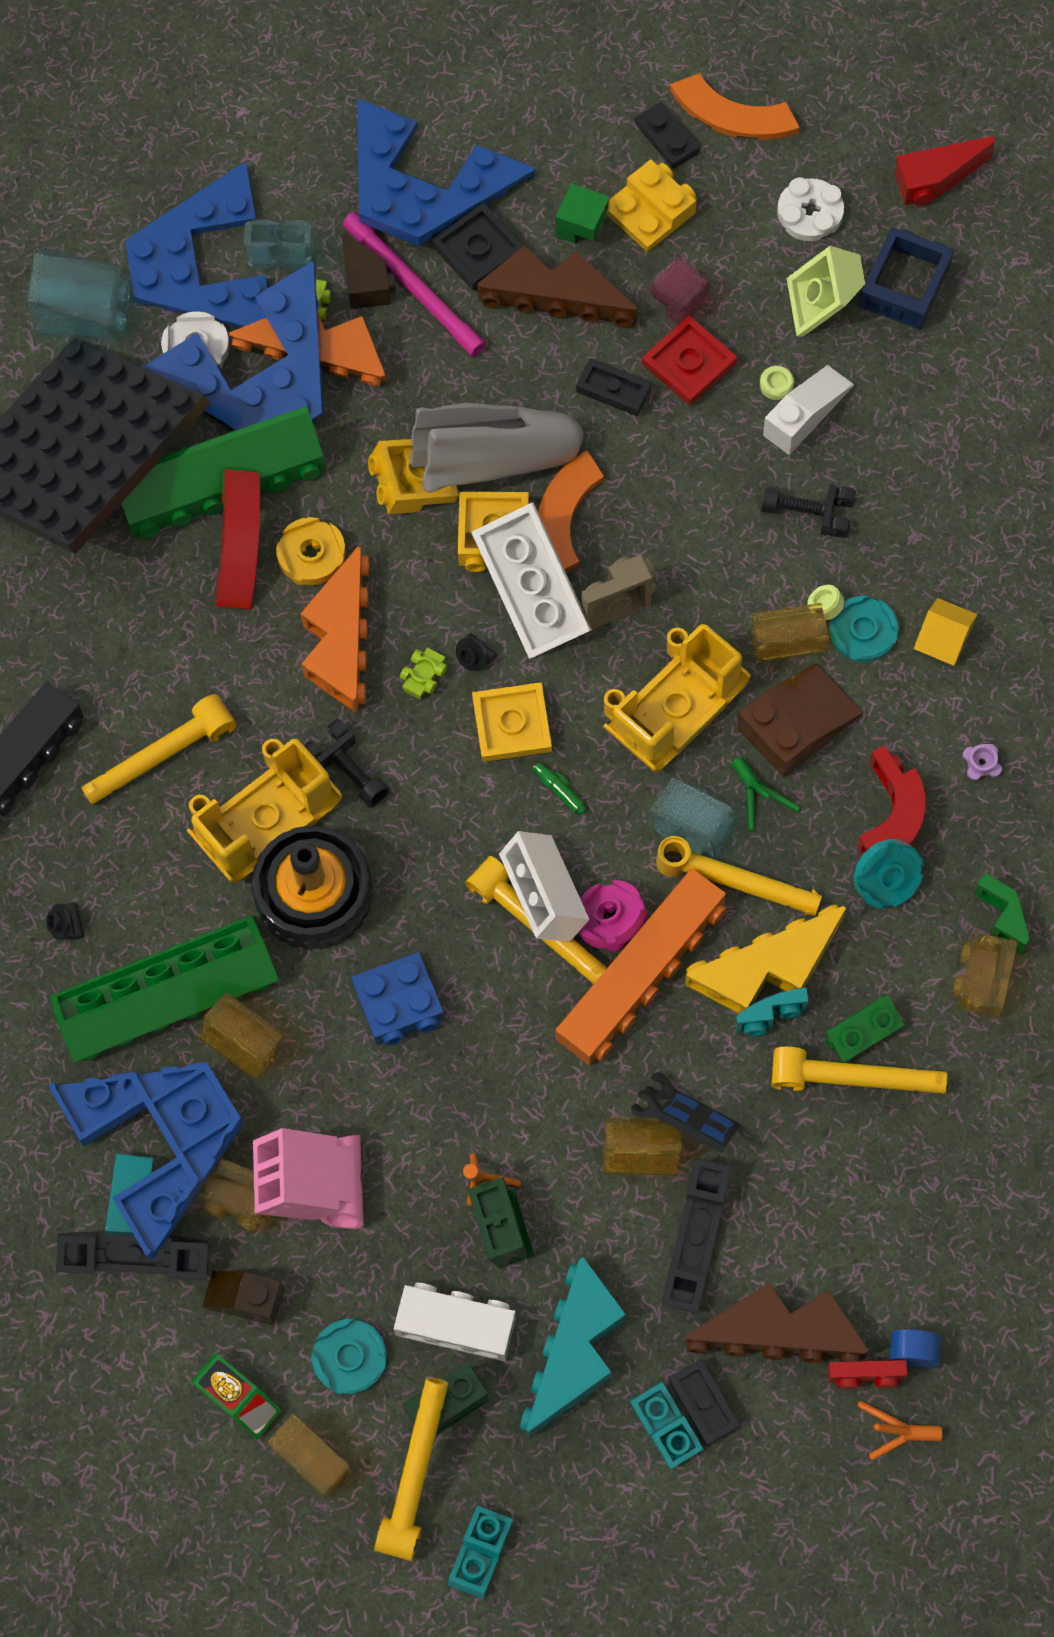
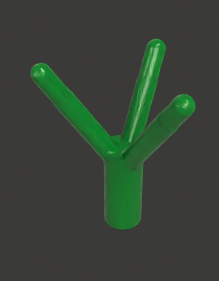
M738 757L732 761L731 766L746 786L749 831H754L755 790L765 799L772 797L795 812L801 810L799 805L760 782L743 757Z

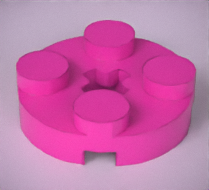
M620 880L612 881L613 885L604 887L601 884L592 886L580 897L589 921L578 932L587 944L596 948H606L611 952L620 950L627 941L632 939L648 918L647 909L637 889L633 885ZM616 909V914L609 919L604 918L603 914L605 912L612 913Z

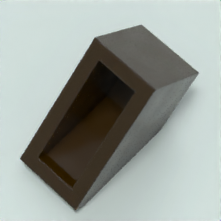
M349 235L342 236L351 309L390 305L389 293L396 291L393 272H386L385 260Z
M212 1271L202 1308L274 1326L284 1294V1288L279 1280L247 1272Z

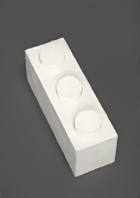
M518 831L499 855L536 939L570 942L589 921V917L552 835Z
M415 1283L414 1287L404 1286L394 1325L396 1336L506 1362L516 1321V1313L513 1310H509V1304L497 1300H488L487 1304L473 1301V1296L458 1291H452L451 1296L437 1293L436 1287L425 1283Z

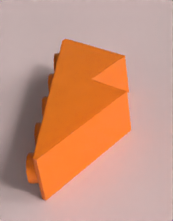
M318 313L321 339L320 363L321 366L329 368L328 373L342 378H347L348 374L361 376V382L375 387H380L381 382L388 381L362 316L325 330ZM267 318L229 332L233 340L231 346L246 352H251L252 347L264 350V356L275 360H281L284 356L288 355Z
M359 546L300 613L303 627L321 639L318 645L301 663L304 677L355 713L359 710V704H365L366 686L365 683H360V672H366L367 654L366 651L360 650L361 640H367L368 636L367 619H361L362 608H368L369 602L368 587H362L363 576H369V555H362Z

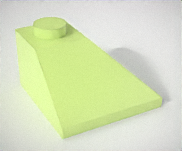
M829 246L786 278L796 336H805L837 313L865 285L860 254Z

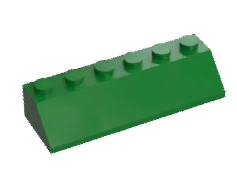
M307 406L163 456L121 503L133 539L139 536L142 538L152 537L160 529L171 525L176 527L186 525L193 517L204 513L206 515H214L224 509V504H221L224 469L258 472L260 494L269 490L271 492L282 491L288 487L289 483L300 479L310 481L317 478L321 472L326 471V467Z
M251 915L50 995L58 1027L72 1060L77 1062L79 1060L93 1059L101 1051L111 1047L128 1045L136 1037L146 1033L160 1032L166 1029L169 1024L181 1019L195 1018L204 1010L213 1006L230 1004L238 996L248 992L262 991L279 979L265 943Z

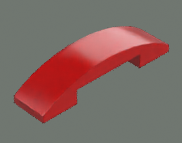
M224 469L221 503L224 504L220 571L217 572L215 607L250 610L259 541V473Z

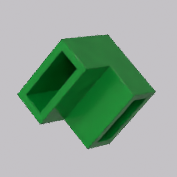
M571 183L555 216L556 238L574 244L578 236L594 241L610 208V197Z

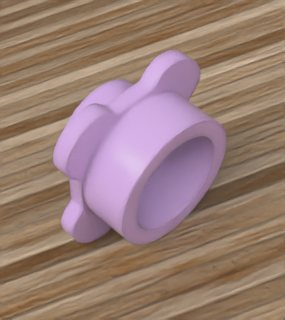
M980 744L974 748L967 747L964 750L963 758L968 763L967 776L970 779L978 780L982 776L990 775L991 777H997L1000 775L1002 767L997 763L998 749L993 744ZM983 759L986 763L981 765L979 760Z

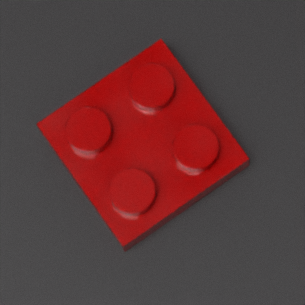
M691 316L686 317L642 357V365L689 406L737 364V356Z

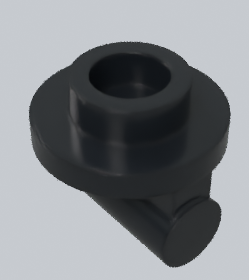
M469 633L457 643V659L467 670L477 671L487 664L490 665L497 658V654L472 633Z
M77 903L55 904L46 917V926L56 940L70 939L71 941L84 938Z

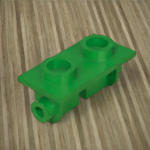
M885 994L826 1031L828 1037L825 1038V1041L832 1051L836 1050L842 1063L903 1027L904 1023L889 995Z

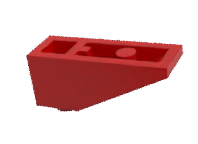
M994 136L898 155L895 176L904 205L915 204L916 206H923L929 204L990 160L995 144Z

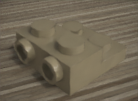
M641 554L633 558L629 556L620 558L612 566L608 567L607 582H595L589 585L585 591H582V609L591 629L651 606L652 593H655L652 579L655 578V572L648 558L643 560Z

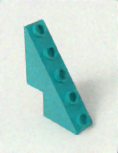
M584 1257L579 1259L578 1264H570L565 1281L566 1285L571 1286L567 1300L560 1298L554 1316V1320L559 1321L555 1336L548 1335L542 1356L548 1358L544 1372L537 1370L531 1392L537 1394L533 1408L526 1407L522 1416L520 1429L525 1430L529 1438L611 1379V1371L592 1345L623 1324L626 1320V1314Z

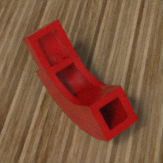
M884 745L872 751L870 765L887 790L892 801L893 811L884 823L859 836L857 848L861 855L874 844L887 839H900L913 847L924 818L925 792L916 768L902 774L904 769L901 761L896 754L890 755Z

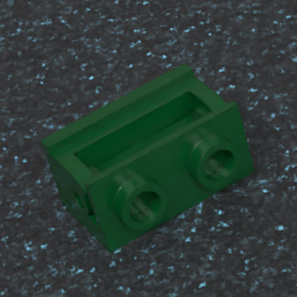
M500 1177L468 1189L488 1260L499 1268H503L535 1256L514 1186L507 1188L505 1179Z
M465 1362L441 1378V1380L448 1382V1388L443 1408L440 1412L441 1416L436 1436L489 1402L487 1391L468 1362ZM423 1391L403 1403L405 1412L413 1424H415L417 1412L420 1408Z

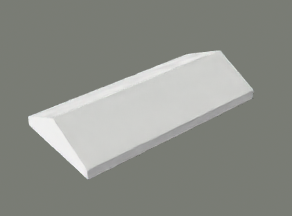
M530 503L471 532L529 659L592 630L534 503Z

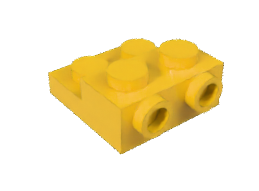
M651 159L627 178V186L610 199V208L607 212V215L647 253L696 213V194L693 189L686 183L680 186L673 180V173L665 163L657 165Z
M411 439L379 441L374 451L368 458V469L371 475H377L379 482L376 491L377 500L380 505L386 506L388 514L420 512L423 505L456 502L459 497L456 485L434 492L425 491L422 482L426 466H411L409 458L412 454Z
M460 492L458 526L459 566H465V569L470 572H482L486 569V563L471 532L528 505V492Z

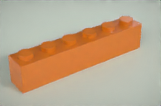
M691 868L556 1028V1040L589 1066L596 1058L602 1061L613 1048L614 1044L611 1040L619 1031L623 1034L626 1033L637 1018L634 1013L640 1005L643 1004L647 1007L657 996L659 989L656 986L664 977L671 979L682 964L679 959L686 950L692 953L700 945L704 938L701 932L709 923L715 926L727 910L724 907L726 893Z

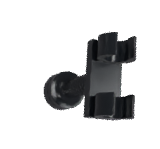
M830 484L826 502L818 503V501L812 500L811 502V500L808 501V499L804 500L803 498L801 500V498L795 497L794 499V497L791 498V496L787 497L786 495L784 497L780 493V487L766 485L761 512L775 514L776 510L786 508V510L793 509V511L796 510L797 512L803 511V513L810 512V514L813 513L814 515L820 514L823 517L821 535L847 538L850 521L843 517H830L832 505L852 508L856 491L850 487H836V485Z
M336 718L327 726L330 729L328 731L329 734L336 740L333 745L323 753L312 741L307 742L304 746L324 769L332 762H335L361 788L359 797L369 808H372L387 796L389 787L379 777L370 779L345 753L356 743L355 736Z

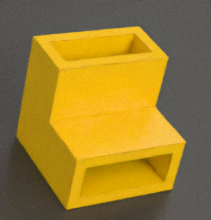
M937 598L928 610L914 649L954 666L978 614Z

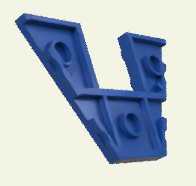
M358 99L359 222L419 246L430 240L435 233L444 231L453 224V221L469 213L481 203L488 206L492 199L507 195L508 189L527 178L532 179L535 175V167L478 145L474 147L448 191L394 170V166L417 130V121Z
M246 162L240 164L125 240L136 303L158 306L163 310L174 313L176 311L181 313L205 312L214 316L215 320L220 324L231 325L236 329L266 318L255 299V296L268 289L266 276L261 275L200 286L192 234L257 224Z
M311 261L255 296L288 355L236 388H231L199 333L194 334L144 365L143 368L205 395L210 403L205 411L235 430L307 406L312 422L325 415L324 399L322 397L323 375L320 363L319 303L315 273L317 266Z
M207 1062L190 1064L184 1068L176 1066L161 1068V1072L146 1074L130 1072L111 1075L102 1080L93 1077L86 1078V1082L58 1086L55 1083H50L48 1085L83 1146H86L140 1111L148 1108L177 1158L113 1197L143 1252L150 1261L155 1258L244 1125L243 1120Z

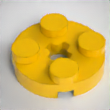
M307 517L296 520L285 528L283 536L279 543H277L276 554L281 570L297 585H319L329 581L342 566L346 556V548L343 536L336 526L331 523L329 525L325 522H320L319 518ZM312 545L314 549L320 548L321 550L317 553V556L310 558L303 555L306 553V547Z

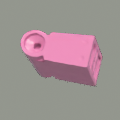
M281 1128L253 1140L255 1214L308 1220L320 1219L329 1226L347 1229H359L364 1225L363 1192L360 1178L362 1170L360 1135L337 1138L335 1136Z

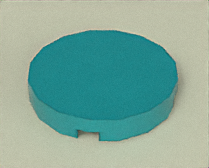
M861 595L844 601L842 611L836 617L830 619L829 636L832 645L840 655L851 661L867 663L880 660L890 653L897 642L899 624L895 613L887 603L881 600L878 602L875 599H870V596Z
M887 839L878 842L864 852L856 864L853 876L855 890L867 904L877 909H885L883 906L892 905L896 907L901 905L914 895L921 884L923 877L921 865L923 866V860L915 848L900 839Z
M343 1319L331 1323L320 1332L313 1346L311 1361L315 1375L326 1388L337 1394L356 1395L368 1391L379 1382L386 1369L387 1351L383 1338L373 1326L362 1321H356V1319Z

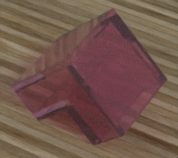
M677 257L651 283L650 295L666 306V316L679 325L686 317H693L709 300L710 280L680 257Z

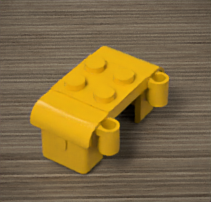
M706 624L699 625L689 636L682 628H673L668 632L667 653L673 660L639 693L632 690L625 697L622 691L611 689L604 696V713L612 722L610 724L605 723L603 728L655 773L666 767L745 688L751 678V675L741 667L742 655Z
M277 739L267 740L262 746V752L269 770L221 807H219L215 799L210 801L204 795H196L189 802L192 814L191 822L194 830L189 828L186 831L230 883H237L253 872L258 856L270 841L274 840L281 833L293 828L315 825L316 822L331 812L342 799V793L330 781L328 772L298 739H291L285 745Z

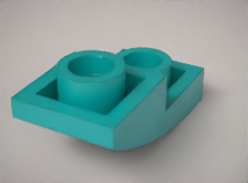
M807 987L769 996L746 1008L736 1016V1033L744 1032L745 1036L748 1037L761 1036L767 1033V1029H772L773 1015L779 1014L781 1019L799 1017L801 1012L807 1011Z
M116 1153L105 1231L132 1232L113 1197L150 1175L153 1157Z
M662 1381L628 1401L670 1469L703 1450L688 1421L680 1413Z
M477 1505L449 1576L448 1586L484 1599L513 1519Z

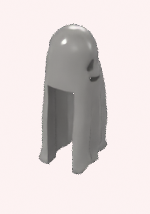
M459 403L434 409L420 407L415 412V425L411 435L412 454L409 458L412 467L426 466L422 485L425 491L434 492L448 486L491 481L569 463L576 457L582 446L584 432L575 418L557 411L480 403Z

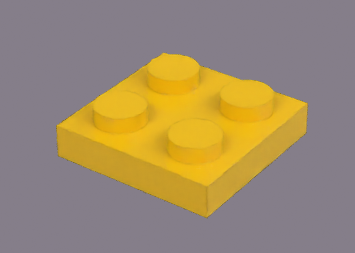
M541 682L472 692L482 762L552 752Z

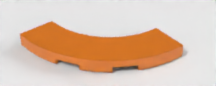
M700 73L670 84V91L674 98L691 117L699 119L701 122L712 127V130L735 138L742 136L758 138V140H771L799 133L800 127L786 102L771 106H749L733 102L715 92L705 82Z
M587 450L576 456L557 473L546 489L538 509V514L566 573L579 566V560L572 547L570 537L571 521L575 509H577L583 498L593 488L604 482V475Z

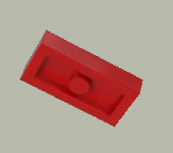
M906 1360L829 1362L827 1367L828 1383H837V1389L841 1390L860 1388V1382H875V1388L879 1389L898 1387V1381H905L907 1377Z

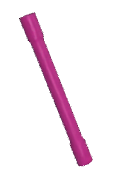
M352 212L344 219L343 227L359 243L385 260L386 268L393 272V275L452 334L454 340L472 358L486 348V342L467 323H464L381 240L372 227L359 222V214L357 212Z

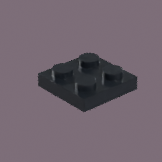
M481 203L431 239L432 247L473 291L478 288L477 284L523 247L521 242L484 203Z

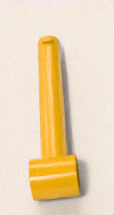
M212 694L201 699L192 708V714L195 718L106 771L105 774L82 786L81 789L90 804L97 803L207 735L210 741H218V736L226 731H229V733L233 732L237 722L217 694Z
M679 836L667 837L659 845L656 865L658 870L665 876L677 877L684 872L688 873L693 868L709 881L805 912L804 916L816 915L822 895H819L814 889L810 892L801 888H795L792 885L691 852L688 842ZM671 851L677 852L681 855L682 860L673 863L668 861L664 855Z
M489 856L465 881V885L472 893L476 891L483 897L482 902L485 904H489L494 898L533 932L515 889L509 884L511 880L505 866L496 858ZM541 939L571 966L575 967L593 985L607 969L604 964L588 953L575 939H572L570 942Z
M778 1047L774 1049L771 1086L777 1090H781V1086L793 1087V1091H801L805 1087V1082L940 1094H945L947 1072L806 1060L807 1052L796 1047Z
M427 1377L425 1380L420 1408L417 1412L392 1517L383 1518L374 1550L376 1552L411 1562L415 1557L413 1551L416 1540L420 1539L422 1527L414 1525L441 1416L440 1412L443 1408L448 1388V1382L432 1377Z

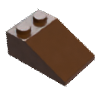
M814 664L765 691L738 713L737 729L784 778L860 717L863 712L817 664Z

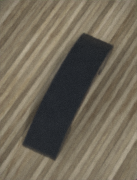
M697 1158L694 1160L672 1262L662 1298V1306L696 1314L699 1312L731 1166Z
M95 1231L59 1233L57 1239L56 1272L94 1274L95 1271L169 1274V1278L207 1280L209 1242L169 1235L155 1258L150 1261L133 1232Z

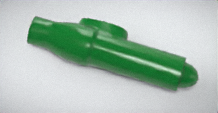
M538 762L532 770L538 775L542 783L548 789H551L575 814L582 815L586 813L585 803L569 788L570 783L559 772L551 771L541 762Z

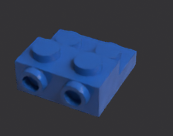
M419 952L351 977L376 1045L383 1042L385 1046L395 1045L405 1039V1034L416 1030L419 1033L430 1032L439 1026L440 1021L445 1020L440 1002Z

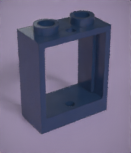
M891 227L862 288L859 307L922 330L951 267L954 250L941 242H931L918 237L909 230H899ZM893 249L938 265L921 301L877 285Z

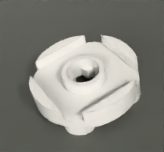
M798 177L793 179L780 195L777 208L778 219L786 228V231L792 237L799 240H821L822 237L828 236L830 233L833 234L840 227L843 220L844 203L841 198V191L837 186L825 181ZM813 204L820 211H814L812 216L806 215V209L802 207Z
M188 312L177 317V322L172 324L170 328L168 325L164 330L161 341L163 354L194 334L199 333L220 369L223 367V363L229 355L230 342L226 328L223 324L221 325L217 322L214 316L205 312Z

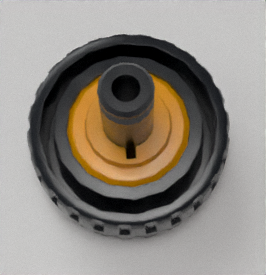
M306 825L296 827L281 833L274 840L270 841L258 856L251 881L254 904L265 927L270 933H274L281 942H287L295 948L302 947L304 950H312L313 948L326 949L328 946L340 944L346 938L349 939L354 935V931L363 925L364 918L369 914L370 903L373 899L372 876L361 849L355 845L351 838L343 835L342 832L325 826Z

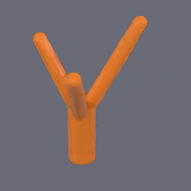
M475 1153L470 1154V1164H467L463 1169L464 1176L471 1180L469 1189L478 1186V1184L484 1181L489 1182L503 1177L485 1173L481 1170ZM503 1177L506 1185L521 1186L520 1180ZM468 1193L467 1204L469 1206H472L470 1196Z
M863 1401L857 1403L860 1409L888 1423H876L874 1430L901 1435L869 1454L871 1460H875L909 1440H942L941 1426L907 1425Z

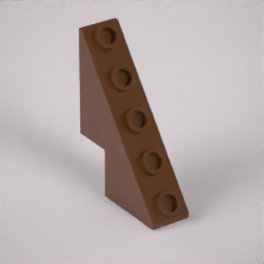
M523 246L477 284L478 299L486 307L510 306L523 313L537 310L547 312L550 316L562 318L566 315L577 316L583 321L590 323L604 320L613 322L615 325L623 328L637 324V307L577 251L551 271L531 251Z
M770 1283L762 1286L685 1335L683 1342L687 1346V1352L695 1354H707L710 1348L725 1349V1355L733 1357H745L748 1351L763 1352V1358L771 1360H783L786 1358V1354L801 1355V1361L809 1363L824 1362V1357L839 1358V1362L862 1361L869 1352L829 1290L790 1314Z

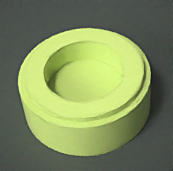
M771 366L764 370L760 377L761 392L769 399L781 400L793 390L794 377L785 367Z
M833 585L818 587L811 593L808 599L809 610L815 618L822 621L833 619L844 607V597Z

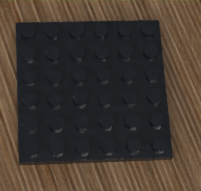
M74 337L26 391L19 396L15 403L0 417V516L76 554L210 405L205 395Z

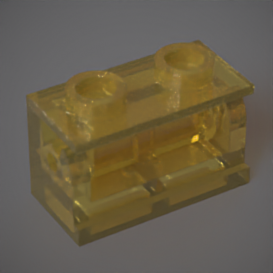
M821 603L752 614L750 633L756 662L826 651L828 632Z
M975 931L971 942L964 941L959 962L965 963L966 967L964 976L956 975L952 996L958 997L956 1009L999 1019L1004 1007L1018 941L989 935H981L979 941L977 940L978 931Z
M225 993L204 1016L203 1031L198 1036V1039L257 1080L278 1055L285 1034L231 995Z
M606 1118L603 1137V1174L678 1176V1165L682 1152L681 1131L660 1119Z
M221 1158L201 1187L200 1192H203V1195L199 1193L196 1195L199 1203L203 1205L202 1211L219 1219H222L224 1214L236 1218V1225L250 1232L256 1233L258 1228L268 1231L274 1216L255 1214L254 1171Z
M294 1414L267 1441L270 1449L326 1501L352 1473L348 1468L349 1465Z

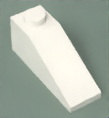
M825 366L789 392L765 417L763 436L790 455L850 391L854 384L830 366Z

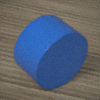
M895 1330L891 1332L889 1361L906 1360L907 1367L937 1368L940 1361L941 1336L921 1330Z

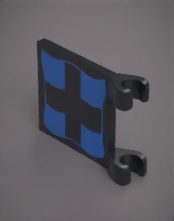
M654 1073L651 1079L660 1083L661 1090H654L651 1086L641 1090L638 1093V1097L645 1099L648 1107L642 1108L635 1103L631 1107L632 1113L643 1118L656 1117L723 1153L740 1124L676 1090L668 1077L663 1073ZM658 1100H667V1101H666V1102L664 1103V1105L662 1106Z

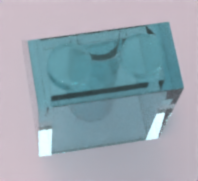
M36 246L27 307L37 336L73 339L75 337L80 340L117 342L118 330L123 331L125 328V311L121 310L122 302L128 301L130 292L129 282L124 281L121 268L48 247Z

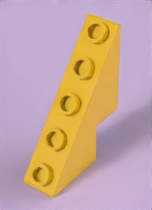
M831 905L818 913V917L811 920L798 919L785 927L786 930L773 935L769 932L758 936L752 941V945L742 949L738 946L729 948L719 955L720 958L706 963L705 960L698 961L686 969L685 985L738 1014L755 1003L766 982L784 991L805 988L842 923L846 907Z

